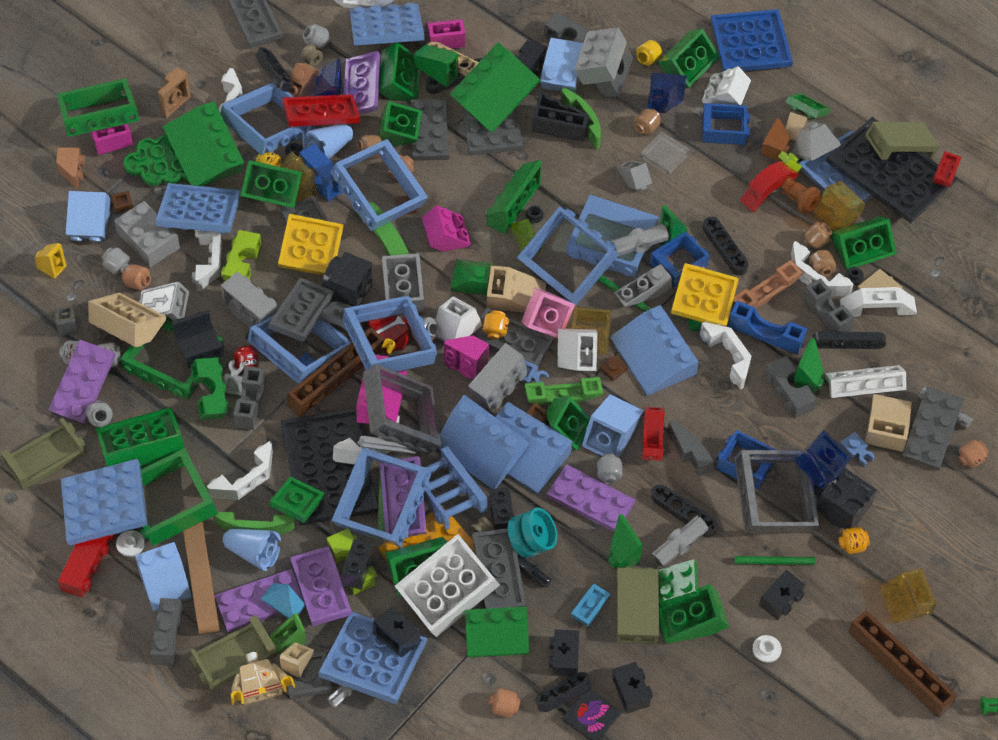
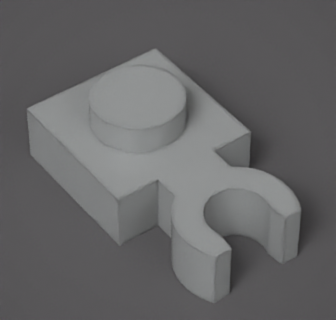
M234 360L230 361L229 370L231 373L227 372L224 379L225 393L241 396L243 375L240 374L245 367L244 362L240 363L239 368H235Z

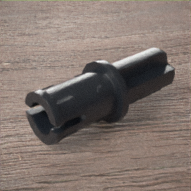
M520 556L518 558L519 568L527 575L528 579L532 578L543 587L550 585L552 579L539 570V566L533 565L524 557Z

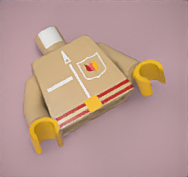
M257 652L248 653L245 655L247 665L241 666L240 673L235 676L231 688V704L234 705L235 701H241L242 704L247 705L282 695L283 691L287 692L286 687L293 686L295 688L293 678L288 676L276 664H271L268 659L259 661Z

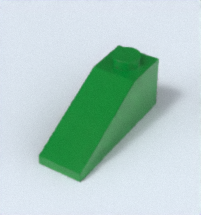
M666 205L662 206L660 225H665L669 235L668 240L661 242L665 245L685 231L688 233V229Z

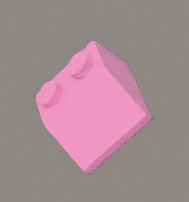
M535 287L521 323L528 328L558 338V329L566 328L575 304Z

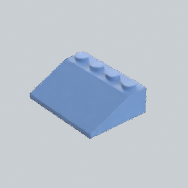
M661 305L642 313L610 336L611 342L646 396L697 374L698 360Z
M464 395L452 410L440 433L441 447L438 449L441 451L442 448L448 446L465 470L489 488L496 489L530 444Z
M507 402L495 418L530 444L508 472L507 476L539 494L571 454L572 441Z

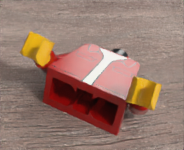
M398 314L367 321V330L371 327L384 338L382 351L386 356L394 351L404 350L410 338V326L405 317L401 318Z

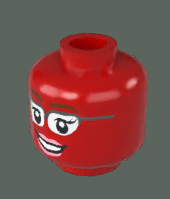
M253 346L237 347V350L233 353L235 368H239L241 362H244L245 366L259 367L258 351L253 349Z

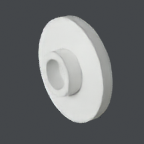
M133 530L123 532L116 541L119 553L127 557L138 555L145 546L144 537L139 532Z
M763 635L754 641L752 650L758 660L770 663L780 657L782 648L776 638Z

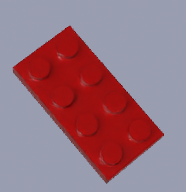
M353 94L282 98V105L289 127L360 123V115Z

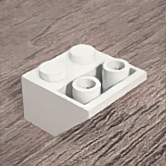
M739 66L715 73L710 77V82L704 92L702 102L741 105L751 80Z
M454 296L439 307L435 319L439 326L437 338L444 342L449 339L470 336L482 326L476 309Z
M558 329L557 367L577 371H596L597 330Z

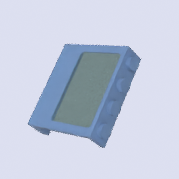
M589 195L578 221L580 218L589 225L587 227L589 230L593 231L595 229L603 236L601 239L604 242H607V240L611 242L612 240L627 236L636 228L646 230L658 226L659 221L658 216L593 195ZM575 227L567 243L566 255L573 259H580L589 264L597 265L607 252ZM633 251L618 256L607 270H613L625 276L636 278L638 266L644 252L638 253Z

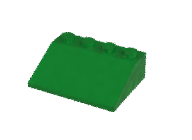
M497 42L450 95L463 109L493 133L541 80L507 48Z
M214 101L198 106L162 126L190 185L204 186L242 172L244 161Z
M171 407L95 428L106 467L138 459L140 468L185 448Z

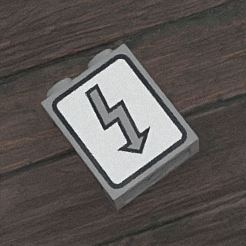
M178 281L142 290L139 303L169 317L172 321H176L179 318H184L189 291Z

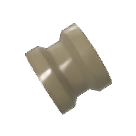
M309 44L301 52V58L308 61V64L314 67L321 62L323 53L320 50H316L313 44Z
M483 516L478 519V523L472 524L469 527L472 534L495 530L491 522Z

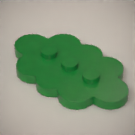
M161 135L156 140L151 138L140 140L136 146V152L129 153L123 160L125 172L132 176L141 175L142 181L149 186H157L162 182L177 184L181 179L188 181L166 135Z

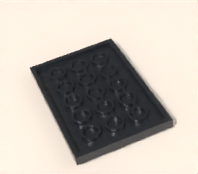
M871 117L845 140L841 146L828 155L826 162L911 224L943 195L949 187L933 182L939 164L922 152H891L887 160H881L865 136L872 122H879L874 117ZM955 176L951 186L956 183L957 178Z
M356 408L281 420L290 476L325 493L324 499L304 523L299 521V525L329 521L333 518L355 465L335 462L333 460L334 445L348 438H351L358 445L359 438L363 436L361 423H357ZM370 470L350 517L378 512Z

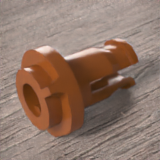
M791 177L786 179L781 188L785 189L782 193L788 195L790 199L798 204L797 209L802 214L812 212L820 202L821 191L814 186L808 189L802 184L793 181Z

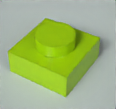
M782 151L778 157L787 166L797 172L801 169L802 166L797 162L799 158L793 153L787 154Z

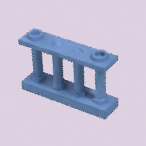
M449 447L442 448L440 460L425 468L430 473L441 468H447L449 474L430 482L429 486L425 488L423 495L424 501L434 513L437 523L442 524L447 530L450 528L449 517L470 507H476L480 513L488 510L487 497ZM450 481H456L459 484L458 487L437 497H434L431 493V490ZM462 493L469 497V500L447 510H444L440 505Z

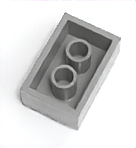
M619 27L587 32L574 69L583 85L615 80L627 43Z
M143 201L115 219L114 222L117 234L151 268L178 250L180 245L178 235L171 228L156 226L158 214Z
M419 253L382 256L385 300L409 296L413 305L416 304L417 313H424Z
M236 272L221 284L224 307L247 327L251 328L276 314V301L273 298H268L261 288L251 284L246 276Z
M505 343L468 385L473 401L489 413H492L494 409H498L505 396L510 395L517 382L522 381L527 375L524 356Z

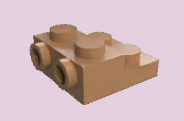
M177 67L166 75V85L158 91L161 115L165 118H168L191 97L188 74L183 69Z

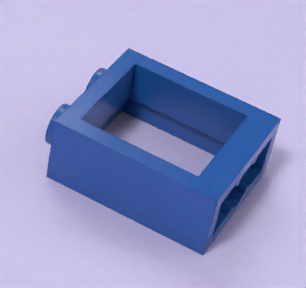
M704 103L702 142L745 145L746 138L750 137V127H747V124L750 122V113H747V106ZM711 118L741 120L740 131L711 130Z
M315 144L304 148L300 152L302 176L327 202L342 194L341 187L334 181V177L330 173L335 164Z
M686 231L651 253L650 264L654 268L660 264L671 276L673 288L678 286L682 270L679 272L666 258L684 247L696 260L691 265L701 268L708 266L709 254L707 250L702 248L696 239Z
M736 430L733 436L729 435L724 451L720 450L716 457L718 461L717 469L737 479L736 466L728 461L736 445L745 450L776 449ZM761 463L755 474L752 473L754 488L759 490L774 463Z

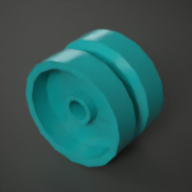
M537 507L514 516L508 522V538L516 553L521 557L529 558L553 549L557 543L558 536L555 523L550 514L542 508Z

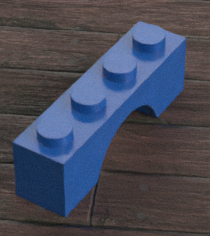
M738 300L730 313L728 322L729 328L796 355L799 354L808 329L793 322L784 325L770 323L757 313L755 307Z

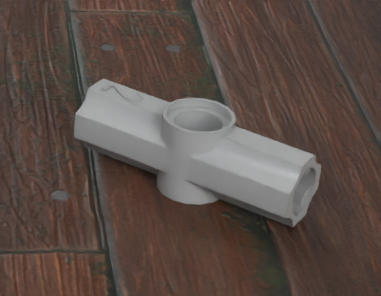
M661 224L646 230L636 228L629 235L612 240L611 243L616 246L615 251L619 254L618 256L633 251L638 253L645 252L651 245L668 240L669 235L665 225Z
M696 516L683 528L673 531L668 536L667 541L652 553L653 558L664 568L679 554L683 555L693 546V542L708 531V526L700 517Z

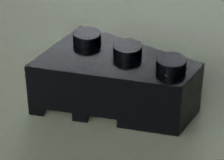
M541 91L532 118V131L584 142L588 130L589 115L570 105L568 107L560 103V100L552 99L546 96L545 92Z

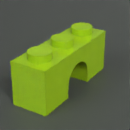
M239 230L237 236L233 237L232 250L228 251L227 264L222 267L221 277H223L224 282L236 272L250 279V264L241 261L247 258L257 259L261 248L260 234Z
M349 528L327 537V546L330 547L336 563L347 559L353 540L358 539L355 534H351ZM373 566L369 568L362 590L349 587L353 595L375 586L377 574Z

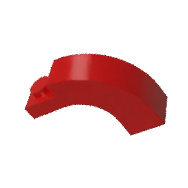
M784 162L771 164L748 184L750 187L741 197L740 201L752 212H755L769 194L781 187L786 179L791 177L794 181L799 174Z
M645 406L642 437L643 460L662 461L664 408Z

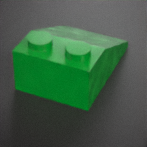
M249 160L240 196L259 202L295 208L303 172Z
M711 584L699 588V596L662 607L659 605V623L666 644L710 636L729 628L719 592Z

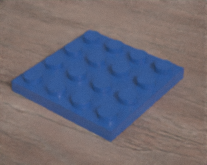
M779 9L711 15V24L723 71L738 66L742 71L792 67L793 60Z

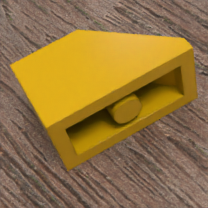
M59 243L46 245L35 257L37 269L54 279L66 267L62 245Z

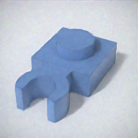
M525 361L527 375L522 382L531 383L532 380L543 382L539 380L541 377L549 378L546 371L538 372L539 368L537 365Z
M856 432L840 442L839 446L851 459H854L856 456L858 457L861 466L865 467L867 464L864 458H868L871 462L874 460V454L866 451L868 445Z

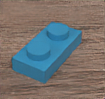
M593 584L571 612V617L588 628L610 599L611 594Z

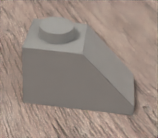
M631 160L616 166L629 188L641 191L646 189L647 185L652 184L646 163Z

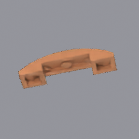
M790 260L777 268L776 273L749 291L746 288L734 296L733 302L736 304L738 300L756 309L789 288L799 279L803 272Z

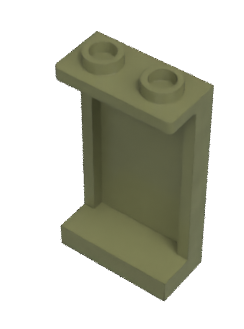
M872 122L865 134L881 160H887L891 152H924L927 157L933 159L940 148V145L924 122Z
M64 418L60 419V426L15 452L10 453L8 449L1 452L3 462L23 490L85 455L83 439L81 436L77 437L75 435L73 425L70 422L67 423Z
M628 566L617 568L616 643L658 644V569L650 567L637 569Z
M257 615L249 618V625L197 652L194 648L190 650L191 657L189 661L194 669L198 668L200 671L198 676L204 686L207 684L209 689L213 690L234 679L236 674L240 673V667L247 665L245 655L248 653L257 652L259 661L264 659L270 660L277 656L276 647Z

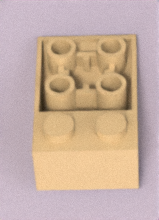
M491 266L487 292V308L525 313L535 287L545 291L546 282L510 267Z
M873 394L865 443L903 452L910 425L912 402Z

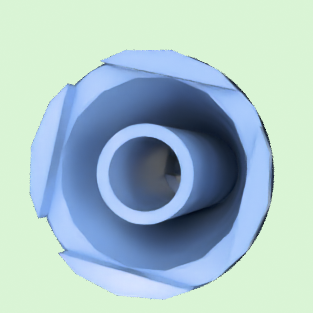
M346 124L309 130L303 134V148L315 144L330 159L352 140L353 130Z
M229 529L224 533L222 541L225 548L260 570L267 571L266 568L272 567L278 558L280 547L277 544L278 541H281L279 533L269 530Z

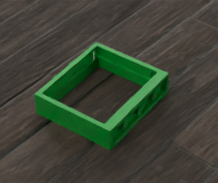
M126 78L56 94L68 137L139 121L136 104ZM123 98H127L129 103L73 117H68L67 111Z
M166 317V321L161 327L173 332V321ZM217 336L218 340H221L224 349L223 338ZM145 344L140 347L130 345L121 358L123 370L127 371L130 375L134 374L140 377L144 382H151L162 390H168L177 397L181 396L187 400L190 399L200 384H193L192 373L187 381L183 383L134 360Z
M185 448L141 469L142 484L145 486L179 468L185 467L203 501L151 528L147 522V525L143 526V529L140 531L144 539L149 538L152 546L218 514L214 502Z

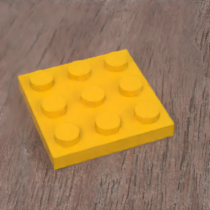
M289 214L278 267L324 276L330 261L335 256H338L344 224Z
M684 263L671 314L726 327L739 278Z

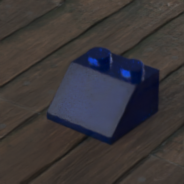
M337 58L320 69L319 76H316V86L318 88L317 90L314 89V96L341 94V59Z
M651 73L648 109H654L658 113H666L683 102L687 76Z
M823 430L801 451L794 461L815 484L823 489L840 474L851 460V457Z

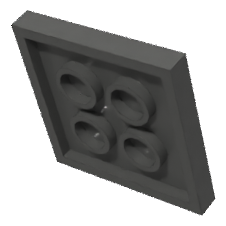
M516 108L493 133L486 129L465 109H462L470 156L523 150Z

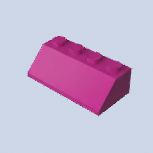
M375 355L377 360L389 358L388 356ZM405 370L397 371L398 373L407 376V372ZM363 378L356 404L357 423L369 424ZM382 385L386 419L397 422L403 393Z

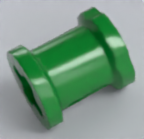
M981 696V714L998 713V698Z

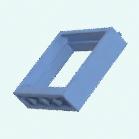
M274 82L226 102L221 107L220 114L225 124L261 155L268 151L273 152L282 146L299 140L307 131L316 129V126H293L265 139L240 117V115L271 101H274L283 109L282 98L293 96L289 92L277 88Z
M388 139L335 163L330 172L334 177V181L339 184L343 194L348 197L354 210L359 213L363 223L368 226L370 231L423 206L428 198ZM376 154L380 155L410 198L409 201L377 216L346 171V168Z
M559 206L517 258L576 306L619 254L615 251L616 246L609 240L604 242L601 239L603 236L595 229L593 231L587 228L589 225L580 218L578 221L574 218L575 213L568 208L564 210ZM565 219L607 252L574 293H571L531 260Z
M409 296L344 308L343 323L366 370L375 364L396 372L434 364L435 357L438 354L436 344H433L430 332L426 330L423 318L418 315L416 304L413 305ZM404 314L422 351L377 360L359 322Z
M274 315L252 326L248 337V342L298 384L352 343L320 317L311 331L332 347L334 351L305 366L269 336L276 332L268 328L269 322Z
M362 448L331 521L338 527L349 528L350 531L402 547L405 538H408L409 527L415 521L418 505H421L425 488L430 484L431 473L425 467ZM373 460L417 473L392 534L349 520Z

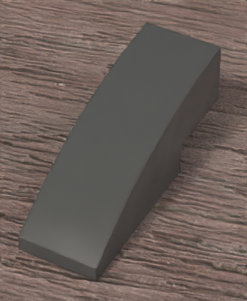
M673 420L669 421L668 433L682 462L690 460L697 476L712 472L714 461L703 444L682 425Z

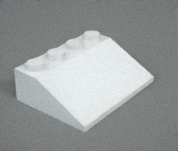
M459 534L395 585L400 594L435 637H438L465 614V610L472 609L500 586Z

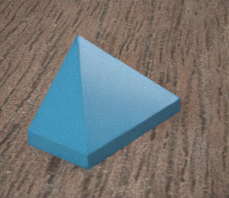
M273 583L261 597L263 602L288 619L294 613L299 615L306 607L304 602L287 584Z

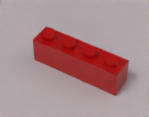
M116 534L75 545L58 580L61 591L84 597L86 591H89L91 588L94 574H97L100 569L102 557L107 555L110 540H113Z

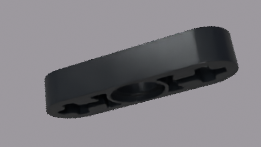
M585 672L576 673L538 694L535 698L538 710L549 712L589 690L592 685L589 675ZM568 690L566 693L559 694L561 691Z

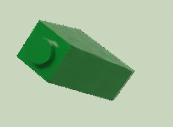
M425 44L415 52L414 66L448 87L458 77V53Z

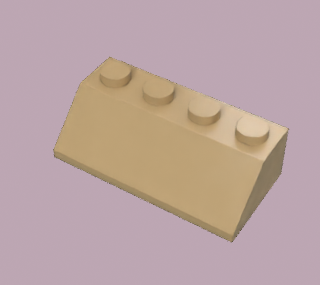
M121 293L88 301L89 322L97 328L105 330L108 334H112L120 340L131 344L133 347H140L145 343L151 342L166 321L165 315Z

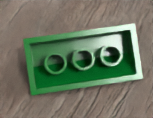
M537 160L524 163L519 170H515L512 180L505 184L502 194L496 197L493 207L488 208L485 214L487 226L504 234L508 232L541 184L542 161Z

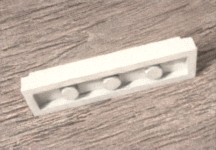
M900 365L825 373V379L829 382L831 398L906 390V371Z

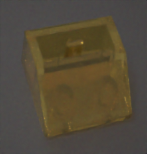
M293 152L289 153L280 167L303 172L296 202L311 196L316 197L315 172L304 164L300 156L297 157Z
M839 181L825 188L814 213L832 231L851 226L860 217L866 204L842 181Z
M574 306L571 329L597 330V353L607 354L612 310Z
M922 568L903 572L880 586L894 624L933 614L937 603Z

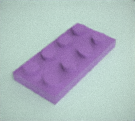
M378 51L346 59L343 95L353 94L359 115L378 110L380 54Z
M79 340L48 410L85 425L87 422L86 409L91 402L96 401L116 354Z
M418 456L400 459L421 466ZM380 463L385 532L392 534L417 473L386 463ZM424 498L421 505H418L415 521L408 530V537L427 534Z
M567 464L547 493V498L613 532L615 531L618 516L623 514L626 518L636 500Z
M329 546L290 557L312 627L352 615Z
M292 569L214 595L227 633L249 625V618L257 615L260 622L282 615L261 600L263 594L273 583L289 585L304 602Z

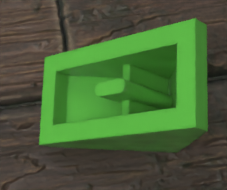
M294 613L269 636L276 647L277 654L284 652L295 642L301 645L306 644L305 630L297 613Z

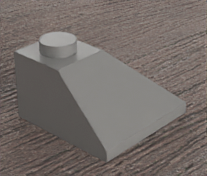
M813 121L808 123L807 127L800 130L792 153L798 158L812 161L841 145L825 124Z

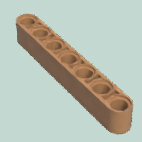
M203 522L183 531L199 635L220 631Z

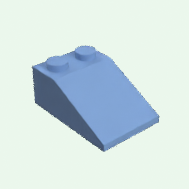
M550 38L541 75V88L560 92L561 89L566 88L576 94L579 78L574 69L583 43Z

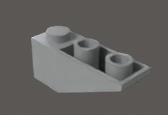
M660 264L617 290L614 294L624 307L648 301L672 289L671 276Z

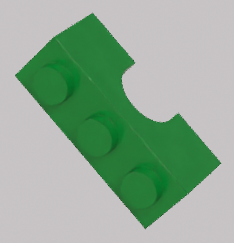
M218 357L195 359L190 365L193 384L203 383L210 390L209 396H202L197 401L200 420L222 419L229 411V403L225 399L224 394L226 386L222 382L221 377L222 365L219 364Z

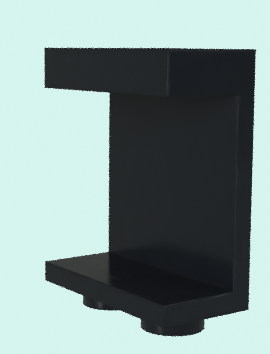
M208 310L197 312L194 315L179 318L172 322L173 333L188 368H191L190 365L195 359L216 357L219 359L225 357L222 342L216 336Z

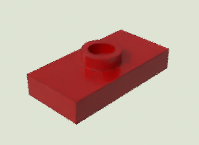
M944 151L933 182L950 188L962 157Z

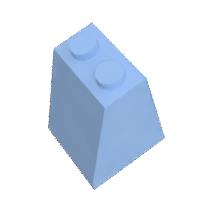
M69 191L66 236L71 238V241L81 242L82 239H89L90 242H101V240H106L112 200L107 193Z
M609 395L591 415L582 447L601 456L614 454L620 458L640 426L644 411L617 397Z
M175 542L135 555L140 578L153 612L158 610L160 598L181 599V602L192 598Z

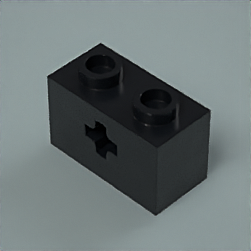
M509 487L489 489V504L493 527L495 530L507 529L508 522L514 517Z
M358 539L353 540L341 573L342 585L362 590L374 557L373 543Z
M785 570L761 596L759 606L779 620L782 615L787 616L795 601L798 603L804 597L805 583L788 570Z
M392 607L373 621L372 633L401 658L419 645V629L409 623L401 613L396 612Z
M555 629L554 637H550L549 649H553V656H549V668H553L552 676L571 677L578 673L579 631Z
M637 662L614 668L612 680L626 714L649 707L653 694L650 686H646L644 671L638 667Z

